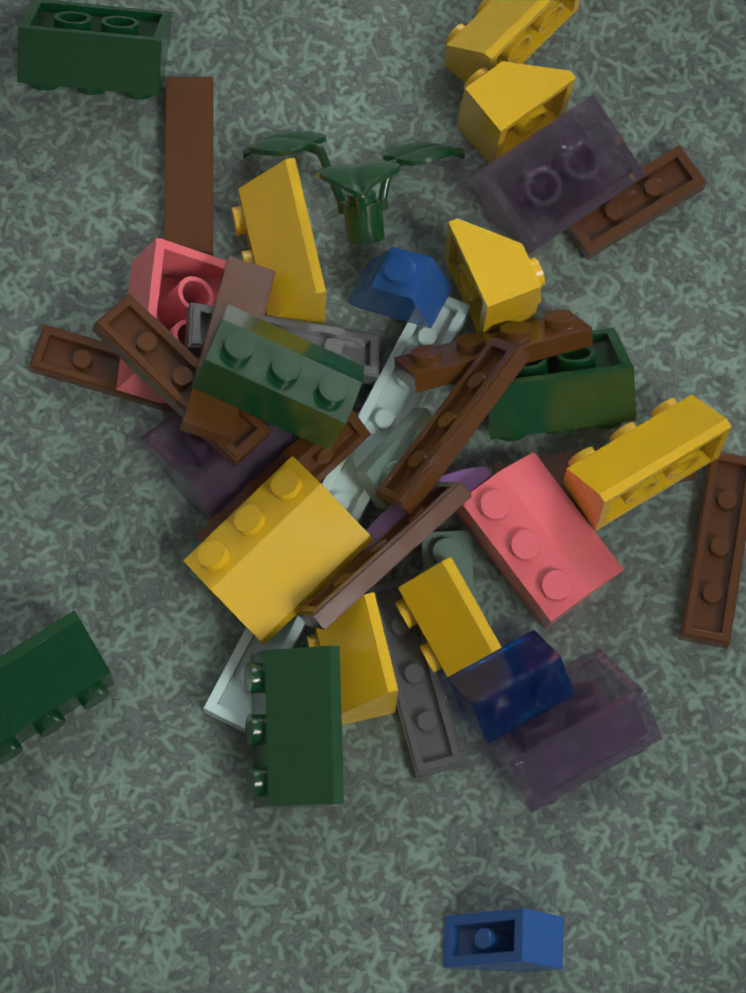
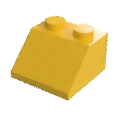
M502 61L491 70H488L486 67L481 68L471 75L464 84L465 89L460 103L461 107L456 126L492 167L565 115L576 77L569 70Z
M458 218L449 221L443 259L462 301L471 306L469 316L477 333L484 334L499 330L503 324L508 322L533 321L538 303H541L540 293L542 285H545L544 273L538 260L535 257L529 259L522 243Z
M451 556L398 587L403 598L395 601V604L409 629L417 624L421 628L428 642L419 647L434 673L443 668L447 677L502 648Z
M368 593L362 595L325 630L314 628V635L306 636L308 647L340 645L342 725L393 714L396 710L398 687L375 593Z

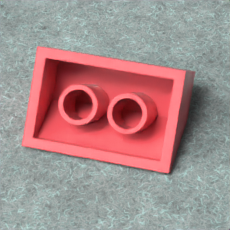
M156 237L132 261L128 294L130 293L185 346L186 310L191 302L214 306L226 260ZM120 358L116 390L154 402L166 403Z
M534 452L502 469L470 492L472 497L455 511L544 629L624 570Z

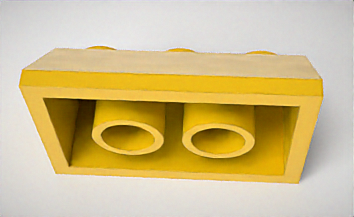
M483 0L476 11V16L466 26L463 23L457 25L447 36L444 42L446 46L444 66L465 83L479 69L486 67L488 70H491L502 61L523 64L579 9L580 0Z
M294 157L283 160L238 188L239 206L231 208L236 235H246L249 250L241 251L242 260L276 271L264 315L325 325L326 289Z
M692 394L679 402L675 398H671L657 406L650 414L652 418L641 425L636 426L634 422H631L619 428L610 436L611 442L597 451L593 447H588L573 456L568 461L570 467L566 470L563 484L594 531H597L716 460L732 428L727 418Z
M292 456L183 561L256 638L265 645L297 615L299 609L336 577L374 539L332 494Z

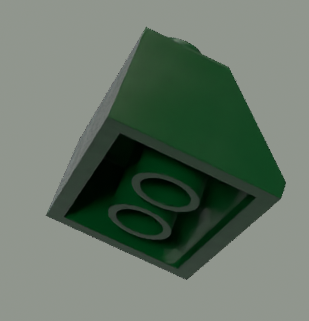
M33 0L18 27L17 82L30 83L31 88L42 91L55 90L58 86L77 88L79 93L86 95H100L105 91L124 92V96L137 100L149 99L152 95L159 96L165 79L173 12L53 0Z
M228 304L191 388L330 451L347 423L363 383L365 366Z
M615 328L592 330V346L526 363L484 419L490 440L517 441L526 435L546 432L553 435H564L577 428L596 426L598 428L610 429L620 426L623 422L636 421L634 367Z
M75 610L0 656V765L16 757L23 750L21 743L37 733L40 737H46L54 733L66 723L64 717L66 714L79 706H82L84 710L90 709L102 702L110 693L107 688L114 684L112 674Z
M340 645L264 650L251 654L250 663L246 664L244 670V686L246 692L251 694L252 714H248L246 718L245 737L247 744L252 745L253 766L248 767L246 787L249 797L254 798V808L317 807L344 803Z

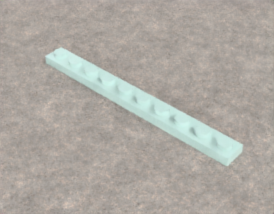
M448 296L431 329L409 322L406 324L358 415L371 435L328 474L322 483L359 524L372 500L357 478L354 470L414 407H421L429 390L415 393L395 374L394 357L409 354L412 349L418 346H439L456 340L470 313L471 306L451 296ZM298 614L265 645L246 627L204 706V713L245 733L247 715L252 714L251 694L246 692L244 686L245 666L247 663H250L251 654L264 650L295 648L306 627V623Z

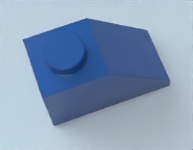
M391 247L369 261L348 302L350 305L431 329L453 288L433 257Z
M525 908L445 916L443 968L507 972L563 970L564 917Z

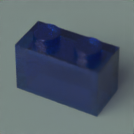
M535 630L528 632L447 678L464 718L487 744L575 695L561 656Z

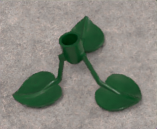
M313 131L277 133L253 143L243 150L244 159L251 154L284 156L303 151L315 154L322 165V169L316 171L317 177L330 184L337 201L338 214H344L346 238L350 244H369L385 239L382 211L388 209L387 197L391 178L400 172V167L404 165L416 166L427 164L452 155L462 159L465 158V150L463 148L431 142H419L401 145L383 152L382 160L384 161H368L356 165L337 164L331 166L325 149L321 144L327 141L326 135ZM381 182L379 196L376 198V192L372 188ZM342 190L348 192L347 200L345 199Z

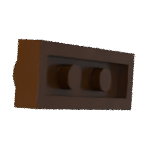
M678 145L563 214L560 224L586 260L701 192L704 190L707 181L681 146Z

